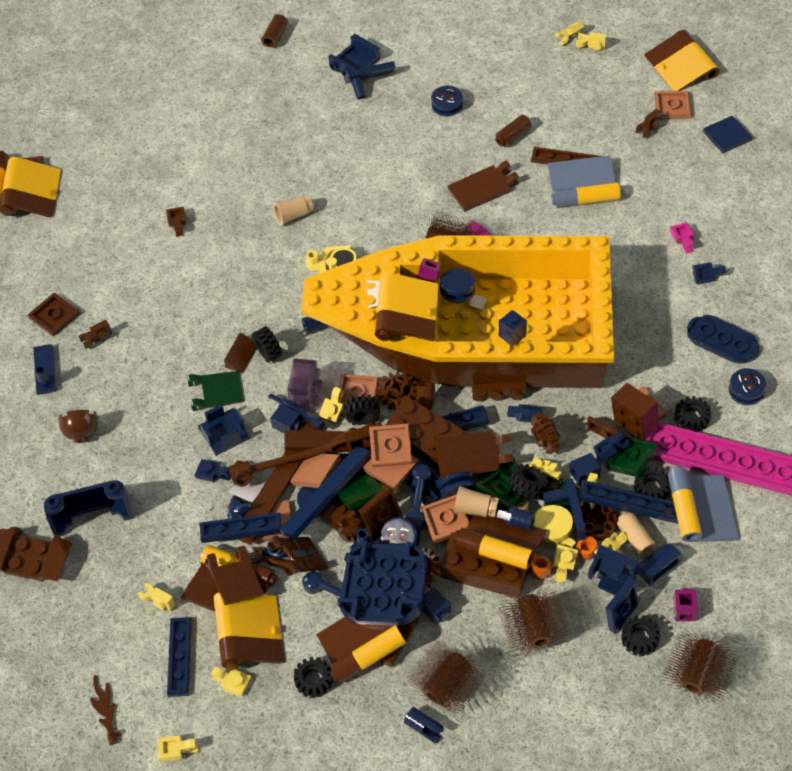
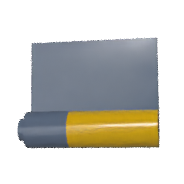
M610 155L548 163L553 191L551 202L552 205H556V208L620 200V186L615 181Z
M681 466L673 467L668 472V479L682 540L685 542L739 540L724 475L689 476L687 469Z

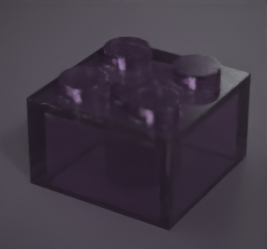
M295 358L293 360L287 389L289 401L299 410L303 409L305 412L314 413L315 406L318 407L319 395L317 393L322 390V379H320L321 369L317 366V360Z

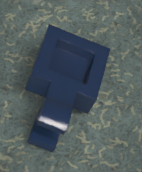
M712 262L692 265L695 284L714 281V275L726 273L725 266L712 267Z
M622 431L617 433L612 439L609 436L593 447L601 463L617 453V448H626L630 445L628 438L620 441L625 437Z
M201 459L195 472V478L214 482L216 478L229 481L231 473H229V467L220 466L219 462Z

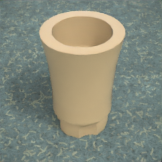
M309 195L273 202L274 214L281 226L314 210Z
M459 486L454 514H470L495 518L499 498Z

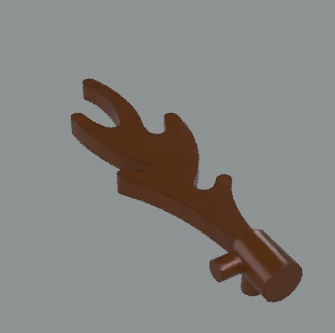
M94 675L93 684L99 701H95L92 697L90 701L94 709L106 718L105 720L99 719V723L107 729L109 745L112 746L118 743L117 736H120V731L113 732L112 726L116 705L113 703L109 707V684H105V692L102 693L97 685V676Z

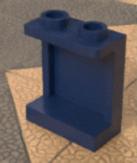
M354 33L350 37L351 45L337 56L332 54L328 56L329 66L333 71L337 70L345 76L347 71L372 66L380 59V48Z

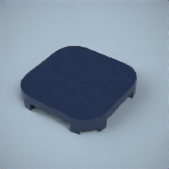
M366 540L360 541L359 545L354 547L349 553L346 552L344 557L346 567L341 598H338V606L346 619L352 623L362 625L397 626L407 625L416 620L423 608L428 573V560L421 548L416 546L414 542L409 541L406 544H369Z

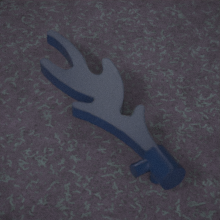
M273 394L268 396L269 399L299 412L301 419L311 423L315 429L321 430L324 423L321 422L322 418L320 416L317 419H313L303 409L299 410L286 398L280 399Z

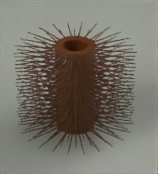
M437 212L440 220L437 215L436 218L433 215L434 221L431 218L432 226L428 228L427 234L424 237L427 239L439 235L470 236L472 231L468 230V228L472 230L473 228L470 224L468 227L466 222L464 225L463 221L462 224L459 221V224L455 225L454 220L452 219L451 221L449 218L448 221L446 216L447 222L444 221V218L442 221Z
M528 588V595L526 593V595L516 600L515 602L517 603L506 602L514 606L505 609H512L508 612L513 613L508 614V616L514 615L510 616L513 617L512 619L507 620L511 621L506 626H509L508 630L513 629L510 631L505 630L515 642L520 640L518 643L522 644L518 645V647L523 645V648L527 646L526 648L529 650L531 647L536 650L553 642L551 640H563V638H558L560 636H556L565 633H558L562 630H557L559 628H556L559 626L557 623L563 622V620L558 622L560 619L557 617L563 616L559 612L558 607L562 613L564 612L559 604L556 605L557 608L552 609L551 605H547L551 603L549 600L554 598L545 600V596H538L541 594L540 592L537 595L533 593L529 595ZM514 640L510 641V643H512V646L517 644L514 643Z
M702 635L700 640L696 636H694L696 639L688 637L687 639L689 640H685L688 643L683 642L686 644L683 645L686 648L680 650L684 653L678 652L683 656L681 658L675 657L679 659L676 660L679 663H675L678 666L673 665L677 668H673L676 671H671L676 673L675 679L671 680L677 681L673 683L682 684L676 686L698 694L699 697L704 691L709 696H711L710 694L716 696L713 693L719 690L715 688L721 689L716 686L718 683L721 684L718 680L724 681L719 678L720 675L724 676L721 672L726 673V671H729L723 668L727 667L723 664L729 665V663L724 661L729 659L726 656H732L725 654L728 653L726 651L731 649L719 650V648L733 647L718 646L716 643L719 641L714 643L712 640H708V637L704 639Z
M435 643V648L439 649L437 652L440 654H438V657L433 654L434 650L431 648L430 655L435 656L432 658L433 660H430L428 655H426V659H429V661L425 665L429 670H424L421 667L422 671L420 672L425 676H421L420 679L418 678L419 685L417 687H421L419 690L423 691L421 693H424V695L419 696H426L432 701V704L434 702L439 706L444 704L446 707H453L451 705L453 703L461 707L463 705H460L459 702H461V699L464 701V699L461 698L462 695L460 694L463 693L470 697V691L468 692L465 688L469 686L472 689L471 685L474 683L479 685L475 679L476 675L470 676L476 671L479 672L476 669L473 670L472 667H476L469 663V661L475 660H467L457 652V649L456 652H453L451 649L443 651Z

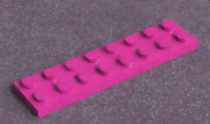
M660 422L659 427L645 440L657 443L659 449L652 458L654 460L711 475H724L726 479L792 496V456Z

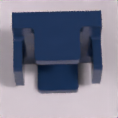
M218 405L204 413L206 421L198 425V429L215 456L250 439L249 434L245 430L243 419L235 407L224 412L223 406Z
M600 544L596 557L589 568L588 579L592 580L597 571L602 573L603 577L598 584V588L615 595L628 578L636 582L639 562Z

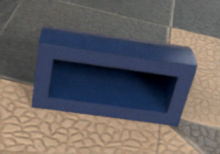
M665 543L638 564L637 574L650 586L680 562L681 552L674 546Z

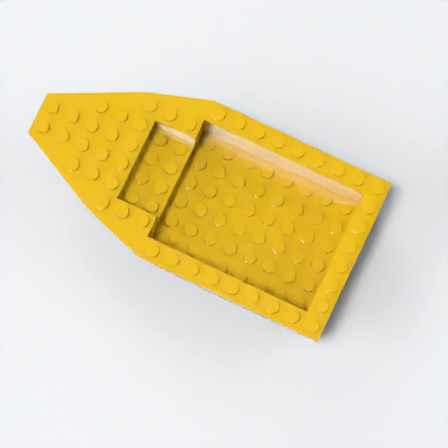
M439 235L380 250L304 279L301 308L303 315L327 324L340 335L390 368L407 373V375L424 382L466 387L496 382H526V387L602 388L608 363H614L609 236ZM423 258L441 263L435 282L438 283L434 342L397 333L388 341L378 339L375 336L377 306L369 308L368 305H372L375 302V298L367 293V289H373L376 283H367V280L380 281V276L384 273H394L417 279ZM452 269H463L470 272L475 278L474 295L487 298L484 308L479 309L469 306L471 299L460 304L444 300L440 295L441 276L446 271ZM512 310L527 320L526 337L513 347L498 336L499 320Z

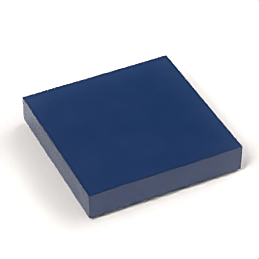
M733 116L703 128V133L722 154L752 141V136Z
M631 578L626 580L605 607L608 627L614 634L618 633L639 605L636 582Z

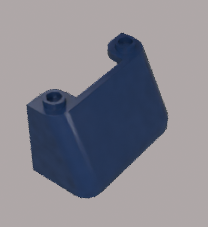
M118 480L51 495L44 501L45 515L53 535L60 537L65 536L66 528L73 525L72 516L111 507L112 515L118 514L122 516L124 521L134 519L127 488Z

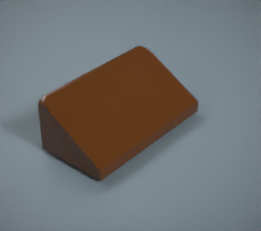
M239 333L224 359L225 368L243 373L256 350L254 340L243 333Z
M591 416L588 417L587 429L604 438L610 436L611 439L619 433V431Z

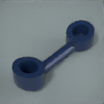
M419 463L413 467L412 476L416 481L413 507L405 516V518L414 521L420 531L425 527V518L420 511L424 483L429 482L432 478V469L425 463Z
M311 571L304 575L302 584L307 593L316 594L323 589L341 598L342 589L323 581L319 572Z

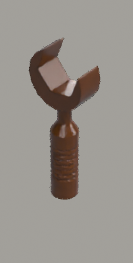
M252 547V550L257 555L249 559L250 561L258 564L261 561H265L269 565L281 568L289 567L288 563L290 561L275 557H263L259 548Z

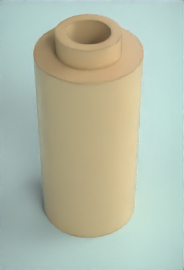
M626 512L618 518L617 526L628 537L627 540L640 557L656 549L657 544L634 513Z

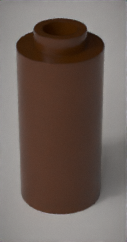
M276 14L273 16L261 38L264 46L276 47L288 25V20L284 15Z
M523 114L518 116L496 133L495 140L497 144L504 147L509 146L532 128L531 121Z

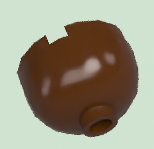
M86 409L72 410L67 412V416L62 417V414H60L58 417L60 431L66 438L74 440L75 443L86 442V439L95 434L98 427V416L95 411H93V414H89V410Z

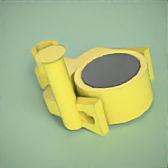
M351 245L326 247L321 255H318L315 250L308 251L306 264L309 270L322 273L327 271V264L330 270L354 261L357 257L351 249Z

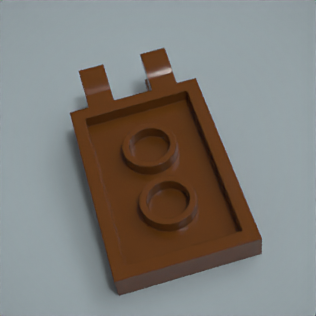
M506 160L497 168L492 165L447 185V188L463 211L466 212L510 193L511 187L519 184L517 181L519 176L516 172H513L507 178L505 177L506 174L510 173L508 169L510 164Z
M491 430L435 440L441 480L456 472L465 471L473 475L499 470L500 463L513 462V454L500 455L498 446L499 443L510 442L509 434L494 436V432Z

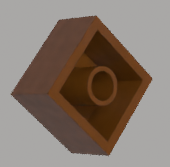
M626 383L611 397L615 423L629 430L634 437L645 440L659 427L657 402L629 383Z

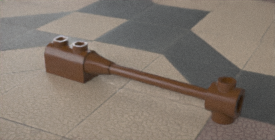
M370 422L358 429L353 427L324 445L250 466L248 460L244 462L241 460L236 461L234 465L229 466L233 483L240 487L247 486L253 480L252 473L324 452L348 451L350 454L356 446L371 451L369 427L382 426V423Z

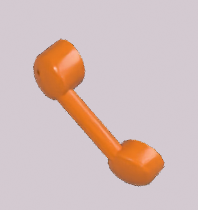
M586 536V540L577 542L576 550L578 552L576 559L588 560L595 556L594 552L597 549V542L593 537ZM542 555L535 556L530 565L532 574L541 579L549 577L551 570L558 567L552 566L553 561L550 562L547 557Z

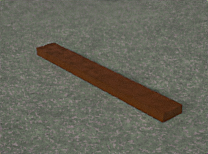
M304 421L299 430L322 431L323 428L321 430L315 429L311 423ZM286 450V451L284 452L283 456H286V455H289V454H293V453H296V452H300V451H288V450ZM303 459L276 466L252 503V508L247 511L244 517L271 514ZM257 536L239 538L237 540L252 545Z

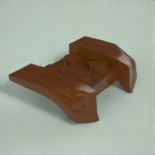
M18 527L0 529L1 572L37 581H45V579L59 581L73 543L64 540L58 535H54L52 541L22 536L23 531Z

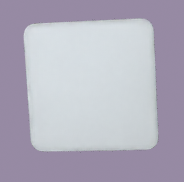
M474 295L469 306L483 309L487 298Z

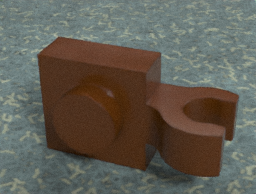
M654 109L644 118V122L636 126V133L643 131L642 137H647L650 130L656 129L660 125L661 111Z
M184 206L166 209L169 227L174 226L176 237L183 236L181 225L187 224Z
M105 319L89 327L90 331L79 335L80 342L87 340L83 343L85 349L90 348L94 341L106 340L112 334L108 321Z
M345 504L338 507L329 517L334 524L345 527L347 524L357 527L362 522L356 518L358 515L356 510H349Z

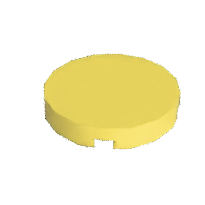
M549 505L535 513L533 526L547 530L543 539L544 542L555 541L556 543L565 540L572 533L573 519L569 511L562 506Z

